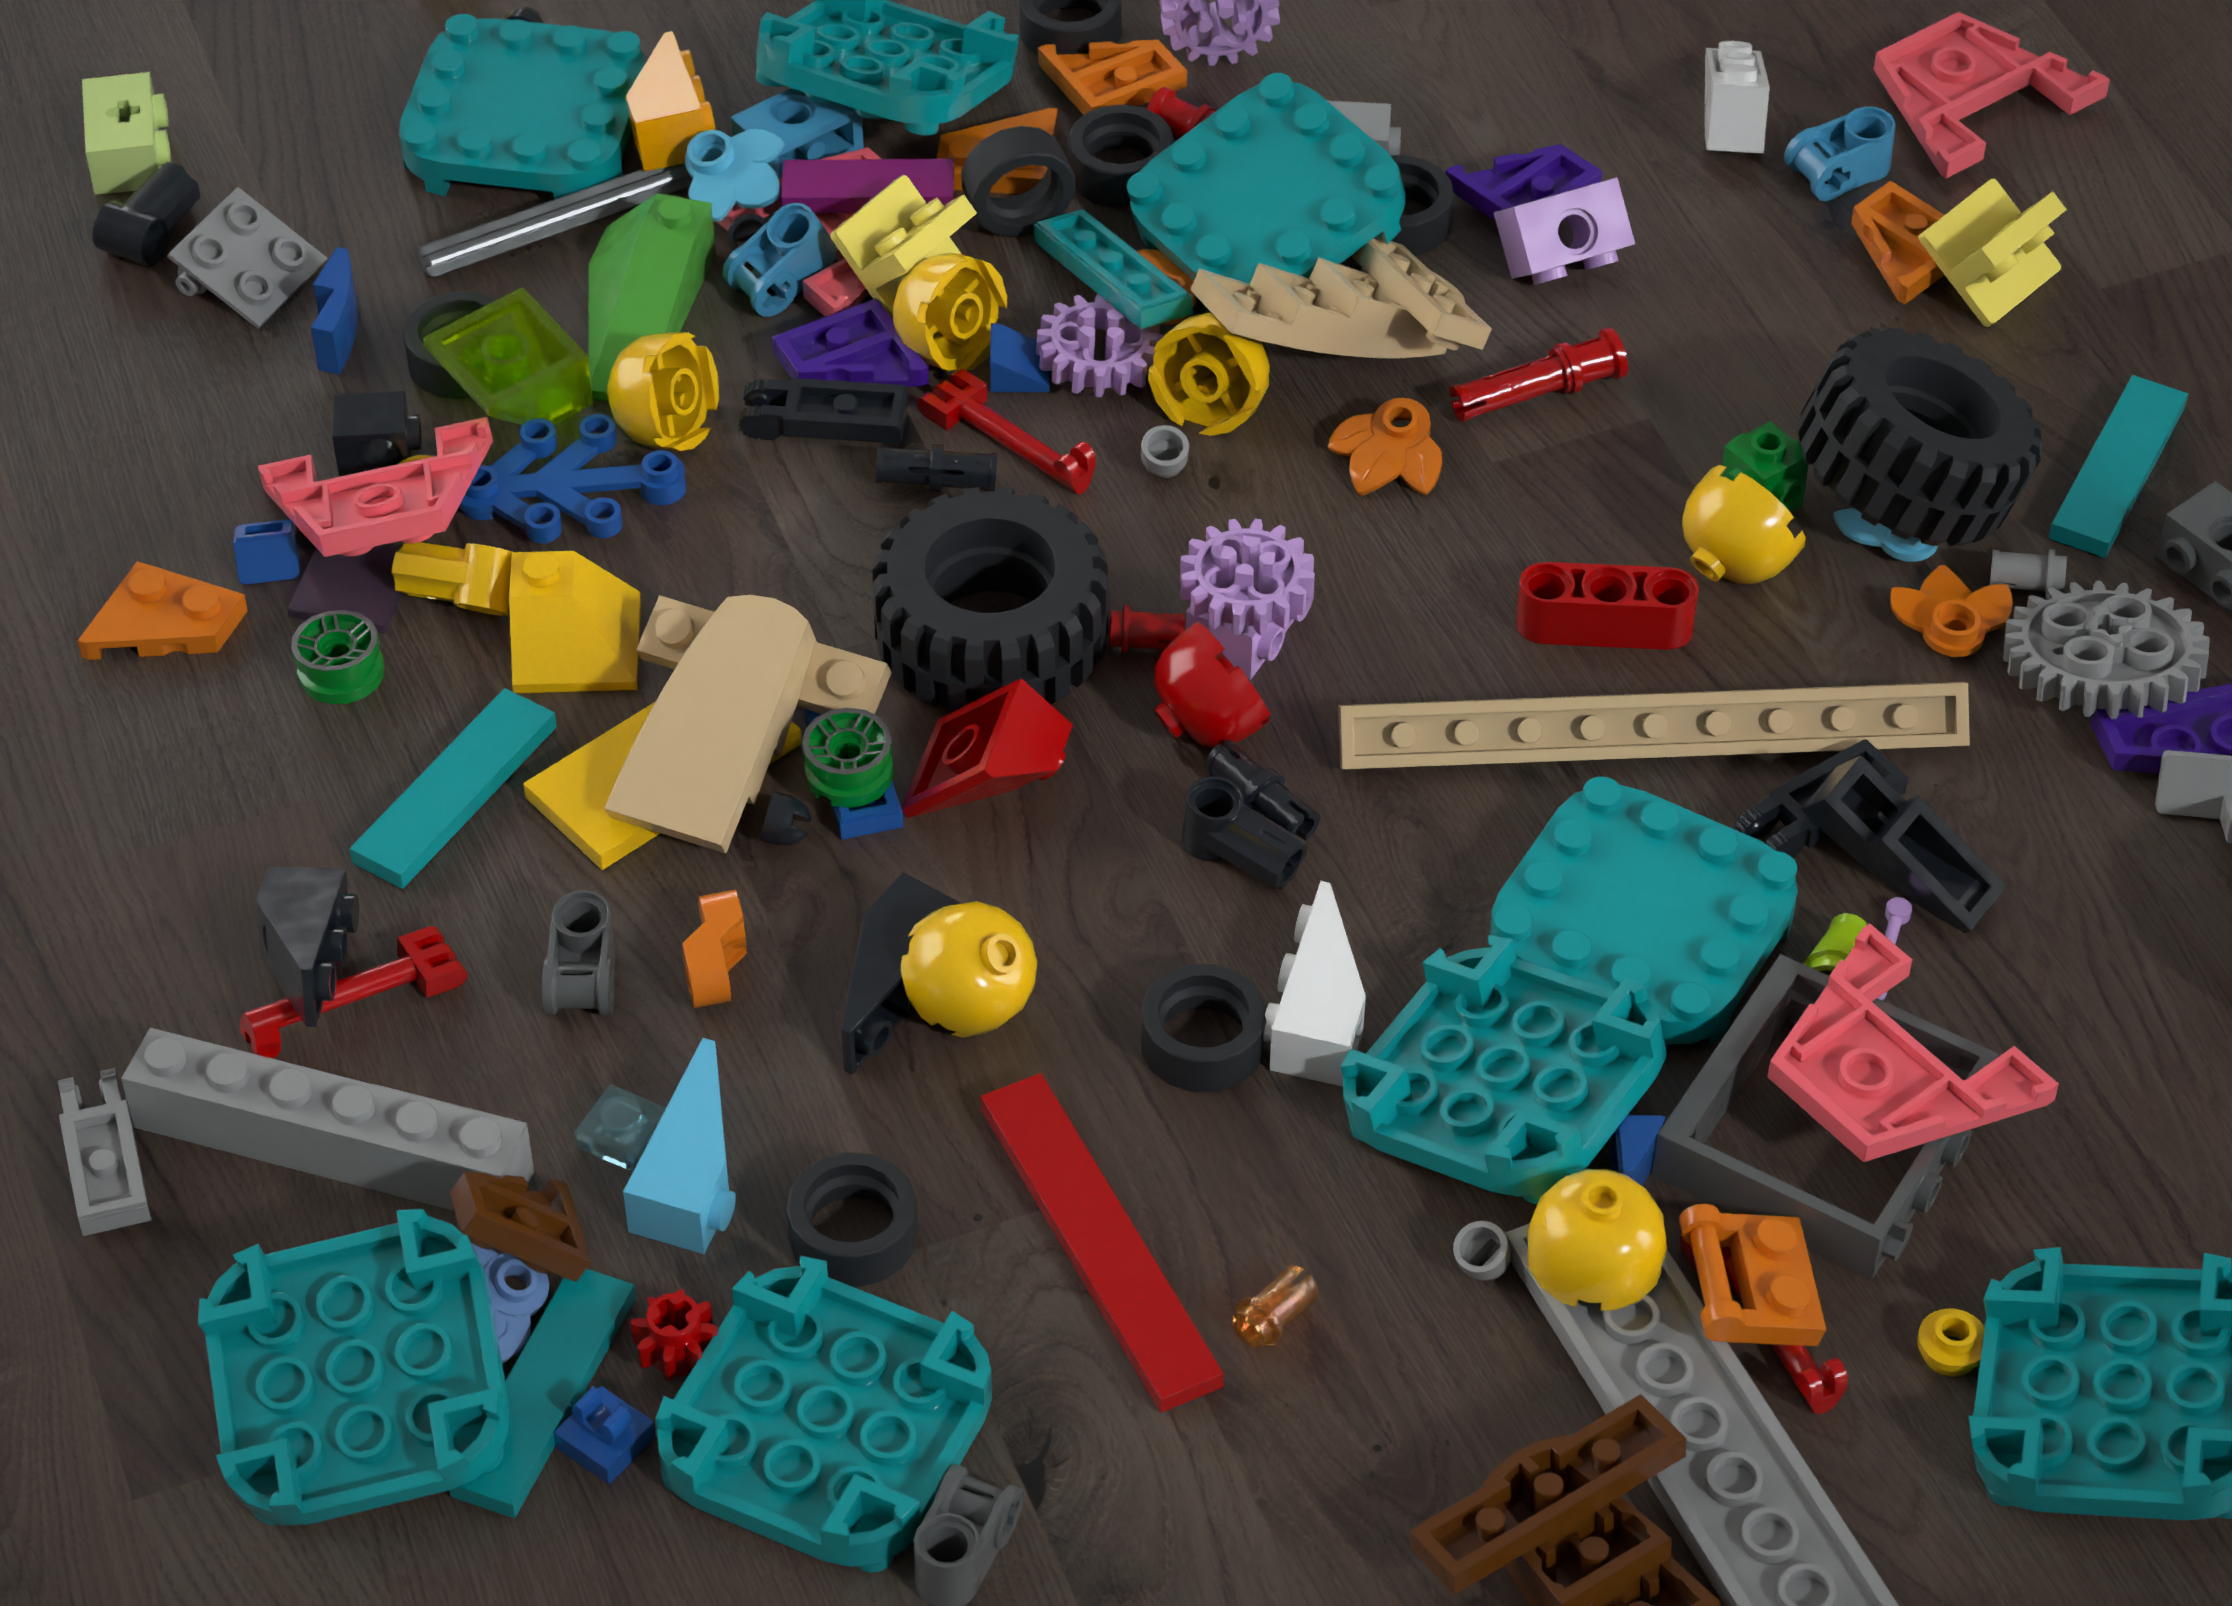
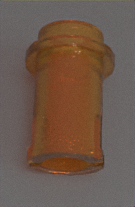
M1295 1265L1286 1266L1280 1272V1275L1255 1297L1245 1296L1236 1304V1313L1232 1317V1326L1244 1343L1253 1348H1260L1263 1345H1274L1282 1337V1328L1307 1305H1311L1318 1298L1317 1285L1310 1275L1306 1276L1303 1281L1294 1287L1292 1282L1302 1274V1268Z

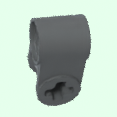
M572 891L562 896L554 905L548 956H545L542 973V1005L544 1015H556L558 1009H598L601 1016H612L615 997L614 966L616 948L610 905L603 896L594 891Z
M954 1464L949 1468L939 1486L935 1501L918 1527L914 1538L915 1585L917 1593L924 1602L931 1606H963L972 1600L977 1594L978 1588L999 1550L1007 1544L1016 1527L1023 1505L1024 1492L1022 1488L1009 1485L1004 1490L969 1477L966 1467ZM952 1560L955 1562L944 1563L939 1561Z

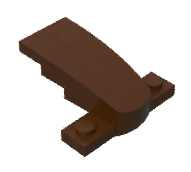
M1642 1394L1569 1437L1562 1435L1541 1440L1516 1451L1493 1470L1483 1482L1481 1489L1410 1530L1411 1550L1454 1596L1505 1566L1529 1606H1720V1601L1671 1557V1538L1621 1496L1686 1457V1437Z

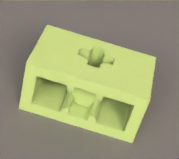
M150 72L82 79L85 152L94 194L136 191L157 168H161V164L171 162L167 130H159V128L169 127L164 93L154 94Z

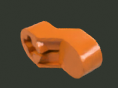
M736 889L698 896L702 925L682 943L686 982L693 1008L731 1002L732 1000L728 972L747 954L744 918Z

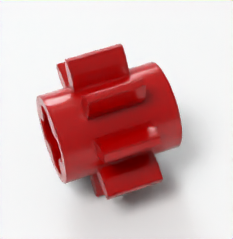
M679 1289L676 1293L664 1294L658 1298L648 1297L646 1318L631 1319L630 1323L633 1343L638 1344L639 1366L643 1369L654 1364L656 1369L666 1375L667 1380H672L675 1376H684L691 1373L713 1336L718 1335V1327L712 1325L711 1303L706 1301L697 1305L692 1298L685 1295L683 1289Z

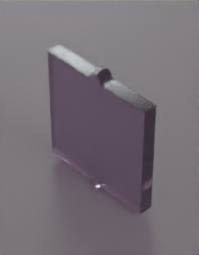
M384 544L374 546L370 551L358 556L337 554L324 557L316 548L287 608L289 617L308 620L310 617L326 611L349 610L366 616L373 622L379 633H385L403 595L395 591V580L391 573L395 552L399 551L402 547Z

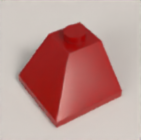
M1022 678L938 719L902 804L903 814L908 818L1014 791L1037 779L1043 781L1050 778L1064 762L1066 754L1063 750L1073 724Z

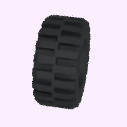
M1878 328L1867 330L1847 339L1838 347L1801 411V417L1798 421V435L1806 463L1814 465V476L1822 486H1829L1835 492L1834 498L1846 508L1852 506L1862 513V519L1874 526L1879 523L1890 528L1891 534L1904 539H1908L1910 536L1916 537L1921 540L1922 544L1933 546L1947 542L1950 547L1963 546L1971 542L1974 543L1992 535L1996 529L2001 527L2041 461L2043 452L2041 430L2038 420L2033 419L2032 408L2025 398H2019L2015 394V386L2005 377L1999 378L1990 371L1991 366L1980 358L1974 360L1962 353V348L1950 342H1947L1945 345L1935 341L1932 335L1917 332L1914 335L1906 334L1905 330L1900 328H1889L1883 332Z
M979 487L962 489L961 496L950 499L947 494L931 499L927 503V509L921 511L917 507L900 521V528L895 526L887 534L881 543V551L875 556L872 569L875 639L878 641V653L882 662L888 664L892 671V677L909 692L916 688L917 698L935 708L941 703L947 705L948 711L952 713L1020 678L1052 705L1070 694V685L1080 686L1093 673V666L1103 656L1106 648V635L1108 634V563L1105 552L1098 546V538L1084 522L1078 523V517L1061 504H1058L1055 508L1050 506L1049 500L1045 496L1029 492L1027 497L1015 494L1014 488L996 487V492L980 493ZM984 591L1013 593L1032 601L1020 608L998 613L973 612L950 604L960 597Z

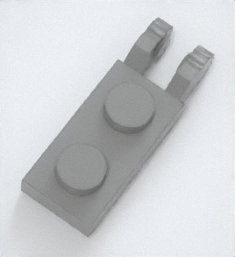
M115 1068L100 1071L99 1087L102 1100L106 1104L81 1109L83 1106L79 1086L75 1084L74 1078L58 1080L64 1114H59L78 1220L83 1236L151 1221L127 1100H122Z

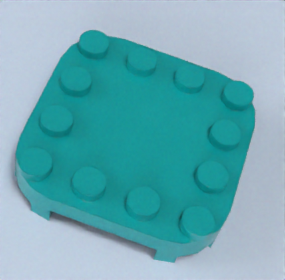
M815 0L789 18L768 12L763 15L759 26L755 79L766 86H787L805 92V96L812 101L821 103L836 102L855 108V112L865 118H886L905 123L906 130L914 134L933 135L938 132L939 123H947L963 116L1010 82L1014 76L1019 35L1006 33L1004 31L1005 17L991 11H987L968 25L889 0Z
M457 14L446 21V30L437 36L428 49L400 120L399 137L404 168H408L409 171L424 180L426 192L446 197L451 181L550 191L553 192L554 199L623 175L621 160L632 132L626 95L646 64V57L640 47V39L635 33L629 31L614 33L600 29L581 28L574 25L563 26L526 22L524 20L476 19L469 14Z
M1283 73L1270 74L1263 78L1259 85L1236 96L1150 160L1127 183L1131 211L1140 238L1148 249L1157 248L1193 281L1198 270L1202 269L1250 284L1258 263L1310 278L1318 257L1340 264L1376 236L1388 245L1401 231L1399 220L1405 206V191L1399 167L1390 154L1318 92L1301 83L1292 82L1291 78Z
M1595 777L1586 782L1583 791L1573 794L1557 809L1498 893L1491 911L1489 935L1513 939L1516 958L1614 991L1626 976L1645 986L1648 1000L1660 1016L1666 1050L1667 1045L1693 1044L1706 1038L1714 1045L1730 1029L1733 1011L1779 940L1787 941L1793 922L1798 893L1796 883L1797 864L1790 855L1778 852L1758 839L1646 791L1619 785L1615 780L1608 777Z
M1489 935V947L1465 950L1446 958L1444 951L1439 948L1422 962L1426 982L1366 1054L1350 1048L1340 1066L1343 1076V1098L1351 1134L1357 1140L1364 1141L1384 1153L1491 1192L1516 1197L1522 1196L1527 1202L1538 1204L1540 1197L1563 1177L1584 1170L1657 1078L1666 1058V1047L1660 1016L1648 1000L1646 987L1627 976L1614 991L1516 958L1514 942L1510 938Z
M424 1209L396 1210L398 1223L270 1254H264L259 1244H256L233 1254L236 1263L216 1281L208 1299L200 1298L198 1325L206 1338L221 1454L216 1455L225 1481L261 1523L267 1525L279 1524L282 1526L313 1524L441 1493L477 1479L481 1474L489 1473L501 1464L504 1457L503 1444L509 1434L510 1407L488 1278L467 1234L463 1235L452 1224L427 1216Z
M2061 1247L2033 1250L2035 1261L2011 1271L2001 1282L1991 1279L1983 1299L1986 1320L1974 1415H1969L1976 1470L1985 1483V1487H1987L1988 1497L1994 1503L2048 1513L2184 1521L2215 1517L2232 1519L2231 1258L2204 1253L2202 1270L2063 1264Z
M800 1256V1266L773 1269L757 1278L748 1271L732 1288L734 1305L720 1325L718 1335L713 1336L702 1357L696 1363L674 1400L665 1396L662 1399L655 1421L663 1484L670 1491L699 1510L812 1557L848 1567L857 1566L865 1572H880L890 1566L894 1556L904 1551L914 1540L918 1527L935 1501L945 1474L952 1465H960L986 1420L992 1401L991 1367L988 1354L974 1335V1324L955 1312L951 1311L945 1323L884 1300L829 1278L827 1261Z

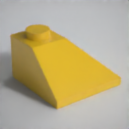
M575 551L512 552L509 609L513 692L546 693L638 690L639 654L636 649L640 642V591Z

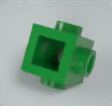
M1769 421L1748 433L1737 435L1725 445L1722 466L1727 468L1721 476L1733 481L1741 472L1751 477L1770 491L1790 513L1803 505L1809 464L1806 463L1802 454L1801 444L1796 439L1790 438L1773 422Z

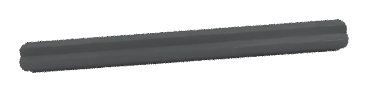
M685 163L646 172L642 168L422 245L418 250L419 261L426 275L430 278H436L632 209L656 193L671 195L690 188L693 178L689 175Z

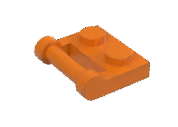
M1709 1204L1691 1206L1680 1214L1679 1223L1682 1237L1685 1242L1692 1245L1705 1307L1701 1310L1700 1319L1706 1338L1716 1342L1801 1346L1819 1345L1826 1332V1326L1799 1217L1720 1213L1718 1208ZM1721 1247H1730L1744 1309L1741 1308L1740 1304L1732 1300Z

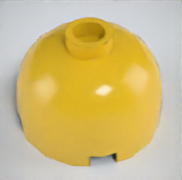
M944 253L921 260L907 272L899 284L895 296L893 323L897 334L902 342L917 352L928 365L947 371L960 368L966 371L975 369L990 356L991 323L997 322L999 306L1007 308V293L1002 276L991 263L963 254Z
M1212 313L1189 317L1166 333L1157 342L1153 352L1155 351L1153 365L1149 368L1148 381L1155 401L1166 415L1180 426L1184 424V420L1206 426L1207 428L1199 434L1208 436L1232 432L1244 423L1256 411L1269 386V360L1263 343L1259 340L1230 333Z
M666 332L641 336L619 353L610 372L607 396L614 420L626 436L647 448L664 451L694 449L707 437L711 427H700L706 419L707 410H717L719 401L718 373L713 356L707 346H696L692 340L696 336L691 333Z
M1718 465L1709 470L1696 485L1686 501L1682 527L1684 538L1694 553L1690 557V561L1702 575L1715 582H1718L1723 577L1733 583L1753 585L1772 578L1786 568L1805 547L1806 537L1803 531H1801L1794 539L1791 531L1787 528V525L1794 516L1770 491L1741 472L1733 481L1721 475L1727 467Z
M975 901L945 906L930 913L914 925L909 936H914L909 943L908 954L902 956L900 971L907 997L920 1017L930 1025L939 1023L948 1030L956 1031L950 1035L964 1038L995 1030L1024 1008L1034 989L1037 959L1032 940L1021 923L999 907Z
M1607 1169L1582 1170L1563 1177L1540 1197L1527 1233L1528 1267L1540 1287L1561 1303L1577 1307L1578 1300L1588 1303H1601L1600 1311L1618 1310L1639 1302L1657 1285L1667 1250L1663 1213L1650 1193L1629 1176Z

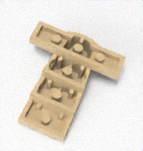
M1378 237L1373 238L1351 255L1362 266L1360 271L1318 257L1310 278H1306L1258 263L1249 284L1199 269L1190 289L1230 333L1267 343L1326 354L1365 358H1412L1445 354L1447 349L1458 350L1460 344L1483 350L1492 330L1484 320L1465 304L1464 296L1456 287L1438 274L1430 271L1402 244L1391 241L1386 245Z
M659 595L636 651L642 660L675 670L642 726L604 809L610 818L726 854L746 803L755 805L772 755L781 756L796 706L820 714L841 708L863 709L875 714L892 672L885 662L818 643L808 620L796 608L775 598L756 595L727 597L714 612Z

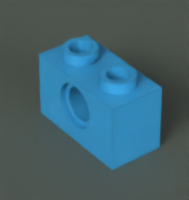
M793 88L731 116L732 137L749 129H762L777 135L784 141L785 145L775 159L768 163L778 178L783 177V160H819L864 148L862 116L855 112V108L836 102L821 103L812 101L805 96V92Z

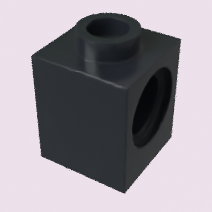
M405 391L333 395L332 440L339 477L397 465L404 459L411 457V451L422 450L419 414L409 415Z

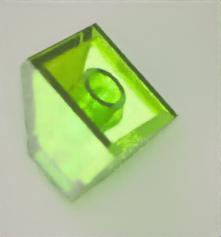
M523 287L423 338L424 347L489 417L520 425L531 419L542 418L549 420L555 425L593 405L588 355Z

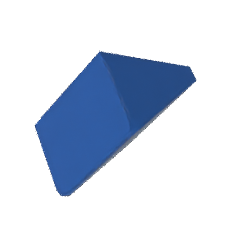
M991 323V392H1049L1050 371H1041L1039 367L1040 356L1036 355V339L1004 325Z
M291 519L242 524L235 527L233 546L238 580L241 584L290 580L299 576L297 526Z
M1627 1115L1611 1137L1608 1155L1610 1171L1627 1175L1642 1186L1652 1171L1657 1134L1667 1121L1666 1117L1661 1115Z

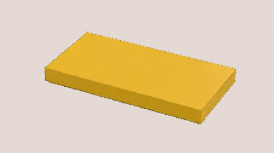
M655 702L523 783L525 798L601 870H604L661 834L610 818L604 809L619 773ZM792 721L781 756L772 755L769 765L802 744L801 729Z

